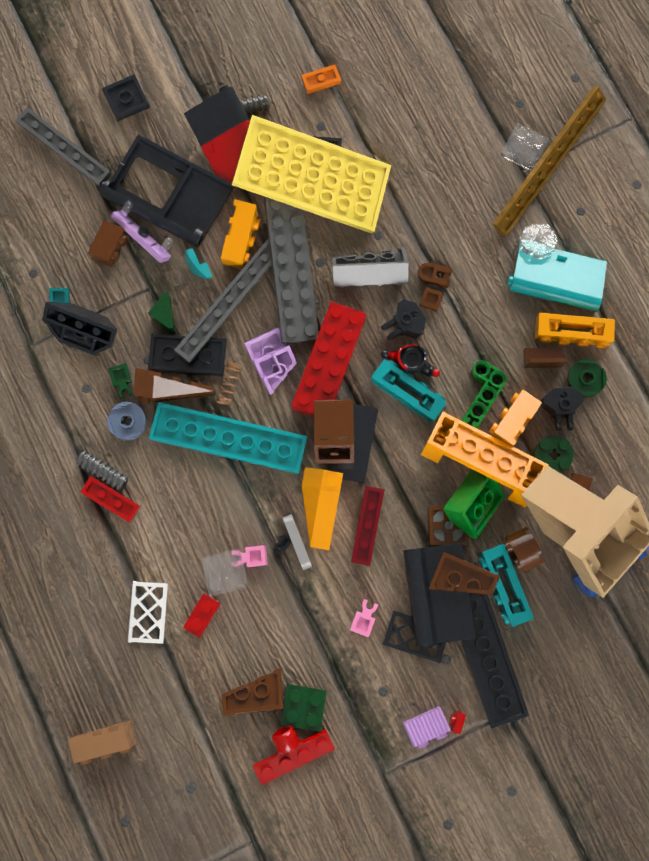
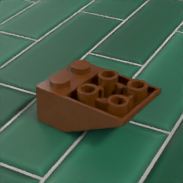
M314 400L315 463H354L353 400Z

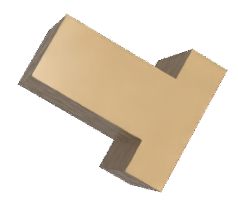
M547 466L521 494L542 532L563 547L583 584L602 598L605 597L649 546V521L638 496L619 485L603 500Z

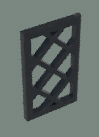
M393 610L383 645L441 663L446 642L441 643V646H439V643L432 644V647L436 645L439 650L437 658L428 655L426 652L428 649L419 651L408 649L406 644L415 639L412 616ZM396 616L405 618L407 623L397 628L394 621ZM409 626L414 637L404 641L399 631ZM397 633L401 643L399 645L389 643L390 635Z

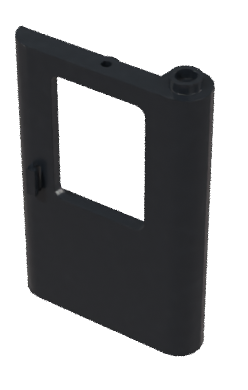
M139 134L112 179L104 181L100 186L102 197L197 248L203 242L233 189V185L228 181ZM138 157L179 178L176 187L162 208L120 187L121 182Z

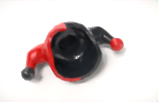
M408 344L401 347L399 351L388 352L383 350L381 352V357L399 364L407 372H420L427 377L440 376V371L427 361L426 351L418 344Z

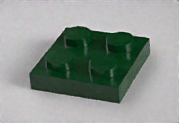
M287 684L281 725L320 732L327 690Z

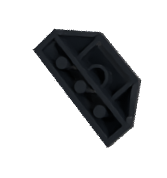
M48 301L45 303L42 321L47 324L59 342L92 355L113 347L117 328L108 317L71 303Z

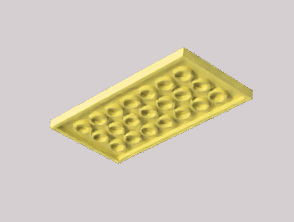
M252 115L232 185L373 234L391 165Z

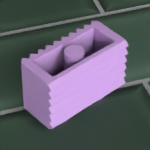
M439 706L403 722L412 746H417L418 749L429 745V740L434 738L440 740L447 737V732L451 731Z

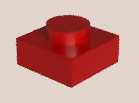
M455 711V715L451 714L449 726H451L450 730L461 735L466 714Z

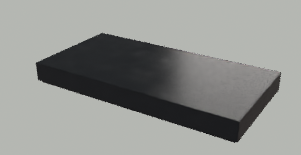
M151 334L149 371L224 377L227 339L210 338L194 359L188 363L174 352L186 336Z
M353 404L354 463H329L328 471L343 473L342 480L364 484L378 409Z

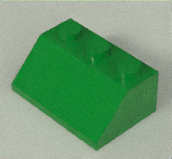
M471 469L443 509L451 523L473 539H476L505 498V494L497 481Z

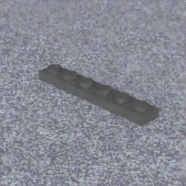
M28 107L15 120L18 125L99 188L111 175L107 168Z

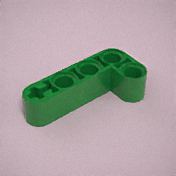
M483 360L477 361L470 371L471 377L482 384L483 387L461 420L465 423L472 421L471 426L478 428L507 380L506 375L501 370ZM476 368H482L485 374H478ZM492 378H499L501 384H494ZM482 393H488L491 396V400H485ZM472 409H479L481 416H475Z

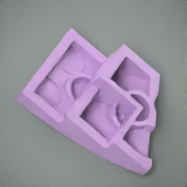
M275 328L243 343L261 381L270 395L274 393L280 382L285 379L288 372L297 363L290 346L281 344L279 328Z

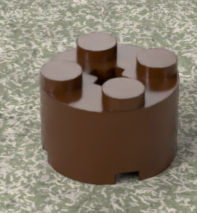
M527 527L505 537L506 541L503 543L508 554L512 552L515 558L512 562L517 571L522 570L523 572L545 562L544 558L540 559L539 557L542 552L532 533L527 535L526 531L529 530Z

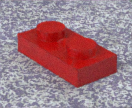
M203 593L183 628L201 638L221 603Z

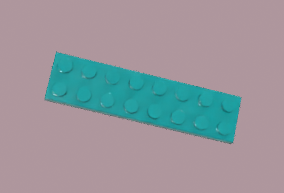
M158 402L149 440L299 474L307 436Z

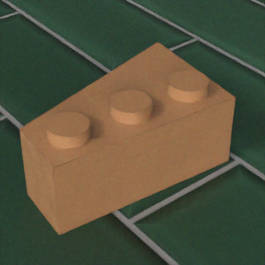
M131 720L68 739L73 764L80 762V765L93 762V758L100 757L101 760L113 756L112 753L120 751V754L132 751V747L137 744Z

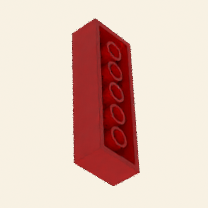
M332 301L330 302L291 405L293 411L314 418V400L337 399L364 326L366 313Z

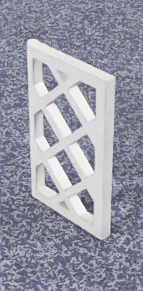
M133 581L128 643H164L168 584ZM143 586L147 592L138 599L136 597V587ZM157 587H163V597L160 600L152 593ZM150 594L157 603L147 610L141 601ZM137 604L145 611L138 620L134 617ZM159 605L162 611L161 619L157 621L150 612ZM148 615L155 624L146 631L139 622ZM137 625L144 634L139 638H132L133 627ZM156 626L160 629L159 639H153L149 635Z

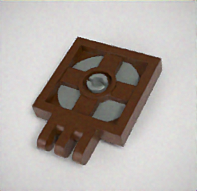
M445 506L427 507L429 546L456 543L469 545L468 534L450 522L443 509Z

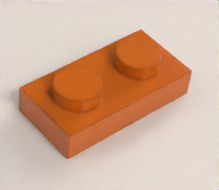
M336 65L301 75L307 94L341 84V78Z

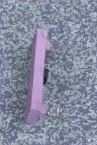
M127 201L122 210L112 213L110 217L124 228L156 260L162 263L170 259L171 255L167 250L172 244V239L166 238L162 246H160L149 236V232L145 228L138 226L126 214L130 212L133 206L132 202Z

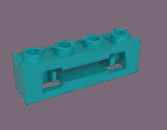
M384 359L372 375L370 381L423 419L433 424L447 404L444 401L445 398L439 393L434 394L425 383H418L409 372H403L398 369V365L395 362ZM395 378L398 379V382L400 384H402L407 389L418 395L420 398H425V400L422 402V405H419L420 401H418L410 394L399 388L397 385L394 384L392 386V384L395 381Z
M502 544L479 553L480 557L478 560L483 569L485 568L499 575L494 569L505 568L502 570L513 598L518 600V602L508 605L510 601L499 578L493 597L496 605H500L502 609L501 618L504 624H508V627H514L534 619L505 545Z

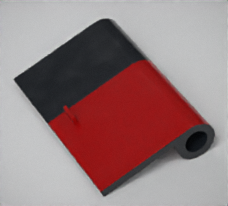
M225 85L218 90L217 94L188 110L184 115L215 175L232 184L250 119L234 88Z

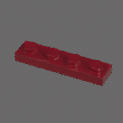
M365 486L351 563L370 566L385 489Z

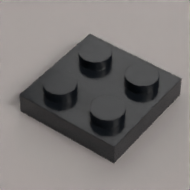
M135 74L102 88L117 122L150 108V104Z

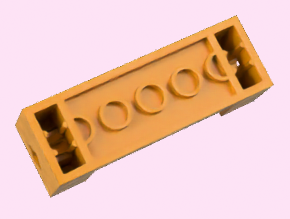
M442 412L421 453L422 456L437 464L441 457L445 455L512 489L508 500L524 508L527 505L521 494L548 466V464L445 412Z

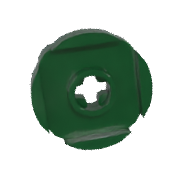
M583 359L570 368L567 382L569 387L575 388L583 394V397L588 398L601 392L606 385L607 375L604 368L598 365V362L591 359ZM585 374H588V377L592 379L588 383L582 379Z
M548 436L542 439L535 447L534 458L548 464L549 467L561 473L570 467L573 461V449L567 439L559 436ZM552 450L558 453V457L555 460H552V457L549 456Z

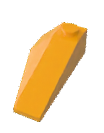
M305 467L302 492L310 547L324 550L330 549L343 473Z

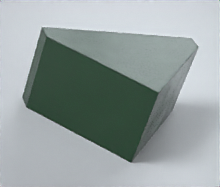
M164 292L148 314L152 320L171 333H176L171 297L168 292Z

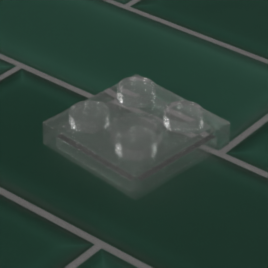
M517 123L500 156L532 171L544 151L549 138Z
M240 549L201 558L209 596L248 588Z

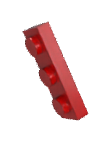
M92 476L89 477L80 493L131 523L141 507Z

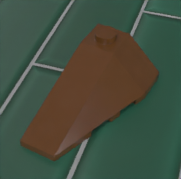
M139 368L135 369L134 395L142 403L150 404V401L162 402L216 394L215 388L192 381L185 384L183 380L177 377L166 379L158 372Z

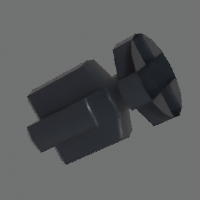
M283 536L277 543L278 547H273L272 550L281 557V550H286L291 544V540Z

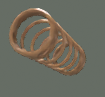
M228 362L226 366L229 369H226L225 373L229 376L223 377V380L224 378L238 379L237 377L231 376L226 371L233 370L240 372L239 370L241 369V366L236 363ZM224 380V381H225L226 383H228V384H221V388L224 389L225 391H220V392H227V393H232V394H234V392L228 391V390H226L225 388H223L222 385H231V386H236V385L231 384V383L227 382L226 380ZM218 392L223 398H217L216 402L224 406H230L231 403L229 401L232 400Z

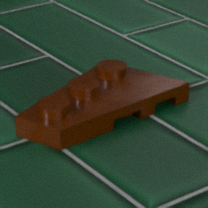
M443 552L429 589L493 595L500 575Z
M279 668L266 676H261L257 680L222 694L223 716L284 710L281 669Z

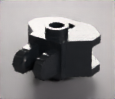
M403 299L397 304L396 315L393 316V319L383 324L381 329L385 331L395 325L397 330L387 336L388 340H393L400 335L401 337L406 335L417 339L423 335L426 318L415 302Z
M573 387L553 388L540 400L542 402L541 408L550 413L551 417L554 418L556 431H561V418L566 417L567 430H573L575 409L584 402L581 392Z

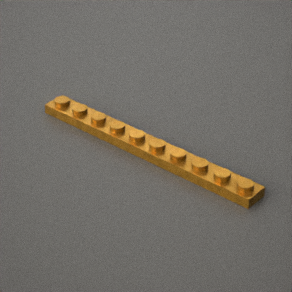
M593 87L493 222L492 225L500 236L507 237L605 103L606 98L599 87Z

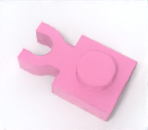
M266 545L245 547L246 553L232 551L234 556H240V561L233 563L235 567L242 566L246 562L247 567L268 565Z
M364 599L362 603L363 611L362 613L356 612L350 630L369 637L375 618L371 617V615L376 611L378 604L374 603L373 608L369 610L366 608L368 600Z

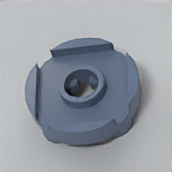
M121 402L111 409L112 411L107 418V425L110 432L118 439L125 441L134 440L145 432L147 419L144 411L139 406L131 402ZM126 416L132 419L129 426L122 424Z

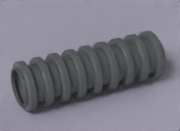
M263 94V97H252V100H249V98L246 101L241 100L246 113L253 115L254 112L258 114V111L264 112V110L269 111L270 109L269 101L265 94Z
M86 450L81 452L76 460V465H81L82 469H86L87 472H91L92 475H96L102 481H107L108 485L112 484L113 488L117 487L118 491L122 490L128 482L127 475L123 476L122 472L118 473L117 469L113 470L112 466L108 467L107 463L98 460L96 456L93 457L91 453L88 454Z

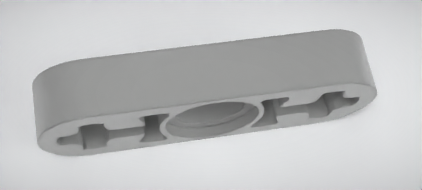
M292 514L283 517L302 569L305 570L312 567Z

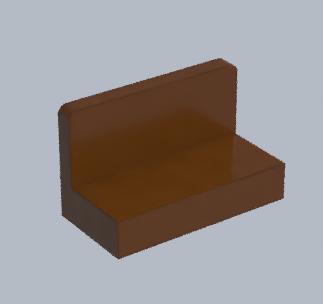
M562 347L524 348L523 350L524 368L563 367L567 362L566 358H563Z

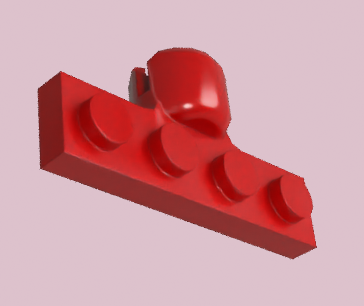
M284 726L275 731L272 736L277 752L253 764V769L261 785H264L335 750V747L326 729L304 740H300L292 726Z

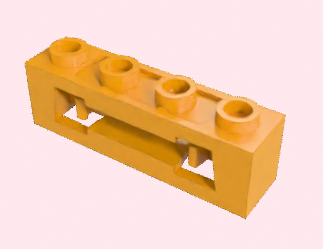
M539 313L535 319L534 340H540L542 343L556 341L562 345L577 343L578 346H589L590 344L596 345L598 348H607L614 342L615 319ZM558 327L583 330L593 328L590 330V332L561 330L560 332H555L556 330H558Z

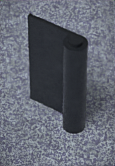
M463 543L403 550L416 646H420V650L431 649L432 644L477 639L470 593L429 589L443 552L465 560Z

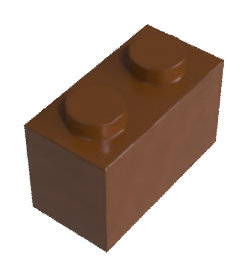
M103 220L88 252L91 259L113 267L114 262L116 263L119 260L122 246L124 247L128 240L125 229Z

